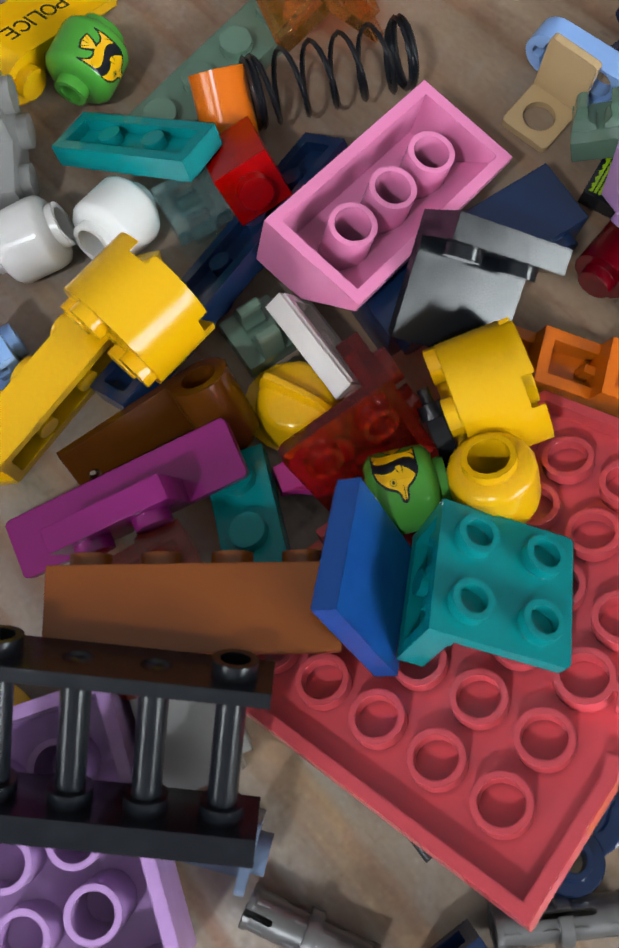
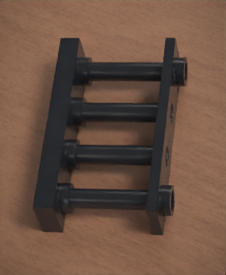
M0 625V843L253 869L261 797L241 795L238 792L247 707L270 710L275 661L259 660L258 656L254 653L241 649H224L211 655L28 636L18 627ZM14 683L60 688L55 776L22 773L11 768ZM92 691L138 696L132 783L92 780L87 776ZM169 699L216 704L208 790L206 791L170 788L162 784Z

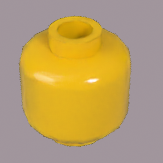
M490 431L474 435L465 440L451 454L446 475L454 502L473 507L491 516L505 517L524 524L530 520L539 507L542 490L535 454L523 439L507 432Z

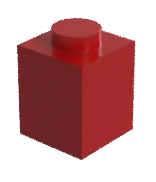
M248 116L219 134L223 145L206 164V167L214 185L242 226L293 195Z

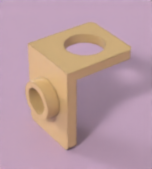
M556 33L549 40L534 83L504 115L502 126L536 151L545 153L571 124L573 106H575L577 95L587 91L589 94L602 67L601 62L560 33ZM532 107L543 108L552 115L553 125L546 130H534L524 122L523 113Z

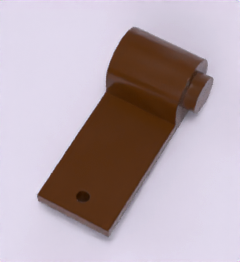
M209 357L197 361L58 451L57 455L81 486L219 418L226 420L230 424L239 448L243 450L253 441L260 421L225 359ZM94 470L96 474L90 475V472Z

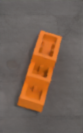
M515 325L533 366L534 373L532 375L539 393L546 390L619 418V338L612 337L603 344H599L546 325L537 333Z

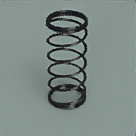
M400 13L397 15L393 14L387 23L384 37L374 24L365 22L359 29L356 48L347 34L337 29L330 38L328 60L319 44L314 39L307 37L300 51V72L287 49L278 45L273 51L271 60L272 86L257 57L250 53L246 54L245 57L241 55L239 64H243L246 71L258 130L261 131L262 128L266 130L269 125L267 105L259 73L270 96L278 124L281 126L283 124L276 72L279 51L287 58L293 70L303 98L306 115L309 118L311 117L312 110L305 79V51L309 43L317 50L329 78L335 109L339 110L341 103L333 73V46L338 35L346 41L355 60L358 85L363 101L367 103L369 99L367 79L361 63V41L366 28L373 30L382 45L385 75L390 92L395 95L398 85L406 92L413 90L417 86L419 79V57L415 36L407 18ZM397 25L400 27L406 47L409 67L408 80L404 74L399 56Z

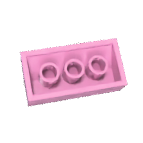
M423 80L264 220L256 259L298 298L357 311L409 261L424 209H463L509 164L513 156L427 81Z

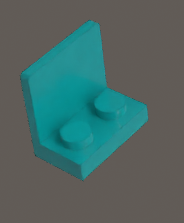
M443 499L412 538L396 659L423 667L446 646L450 647L453 643L555 673H561L571 666L572 540L553 532L505 517L491 516L473 507Z

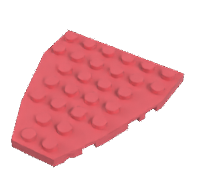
M546 390L539 393L540 401L537 403L538 405L546 403L555 437L529 446L536 457L542 493L538 509L525 524L568 537L573 542L571 666L561 673H555L453 643L450 647L446 646L423 667L400 660L398 676L375 677L343 643L340 653L255 654L259 660L275 661L270 710L247 707L246 710L248 717L530 933H532L617 793L619 784V418ZM437 448L429 452L431 458L440 456ZM328 522L315 531L319 540L306 549H323ZM416 532L403 535L410 546L412 545L413 535Z

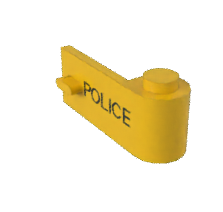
M7 0L0 4V70L3 75H11L13 78L20 106L37 99L42 94L47 80L44 52L48 50L62 23L73 15L91 13L102 16L117 6V0Z

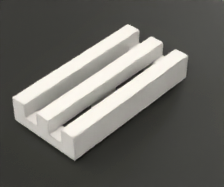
M279 292L265 307L335 399L345 397L346 400L355 398L361 401L376 387L374 380L311 301Z

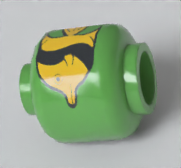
M91 13L73 15L67 18L60 26L45 57V66L49 75L55 81V90L65 100L79 106L84 105L86 102L98 105L108 102L112 98L129 63L124 39L118 28L104 17Z
M411 445L373 454L364 461L363 481L402 535L417 532L443 499L453 501L442 456L431 458L429 451L422 445Z

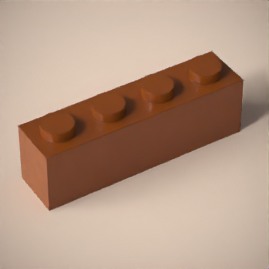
M222 550L211 553V563H183V553L151 551L141 553V564H113L112 554L79 552L70 554L69 565H46L42 637L211 655L224 649H241L254 654L340 653L342 651V642L310 610L322 550H286L282 552V562H254V553L251 551Z

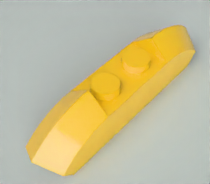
M160 250L136 255L143 263L153 254L162 261ZM65 312L54 322L48 339L34 355L25 357L17 364L11 374L9 384L3 390H0V486L20 483L93 396L95 391L90 385L112 361L107 352L114 344L106 336L99 340L92 333L87 334Z

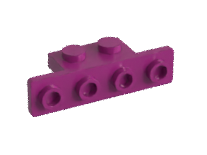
M219 418L7 521L5 527L24 577L37 578L45 574L46 565H64L70 562V554L108 553L116 548L115 540L134 531L139 535L159 529L174 520L172 513L246 479L250 472L230 424L226 420Z

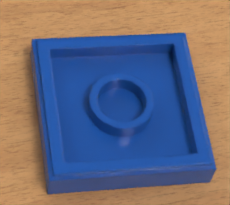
M357 477L338 480L337 485H335L310 610L375 677L398 676L400 660H397L396 656L411 546L362 478Z

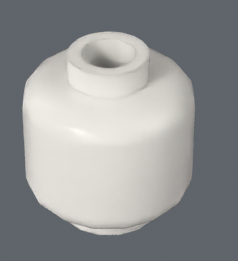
M108 176L103 179L73 209L72 221L75 241L80 249L92 260L120 232L127 233L139 241L130 250L135 256L139 255L159 233L160 218L151 192L142 184L120 176Z
M31 195L0 210L1 274L8 273L16 281L30 284L64 268L71 262L73 257L72 246L77 244L73 235L74 226L58 203L55 201L48 203L39 196Z

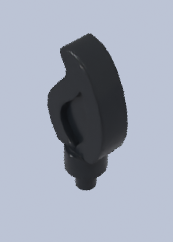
M425 387L416 391L422 404L421 407L416 409L422 423H427L438 453L442 456L447 470L450 456L457 447L443 416L444 413L439 401L441 399L434 401L429 387Z

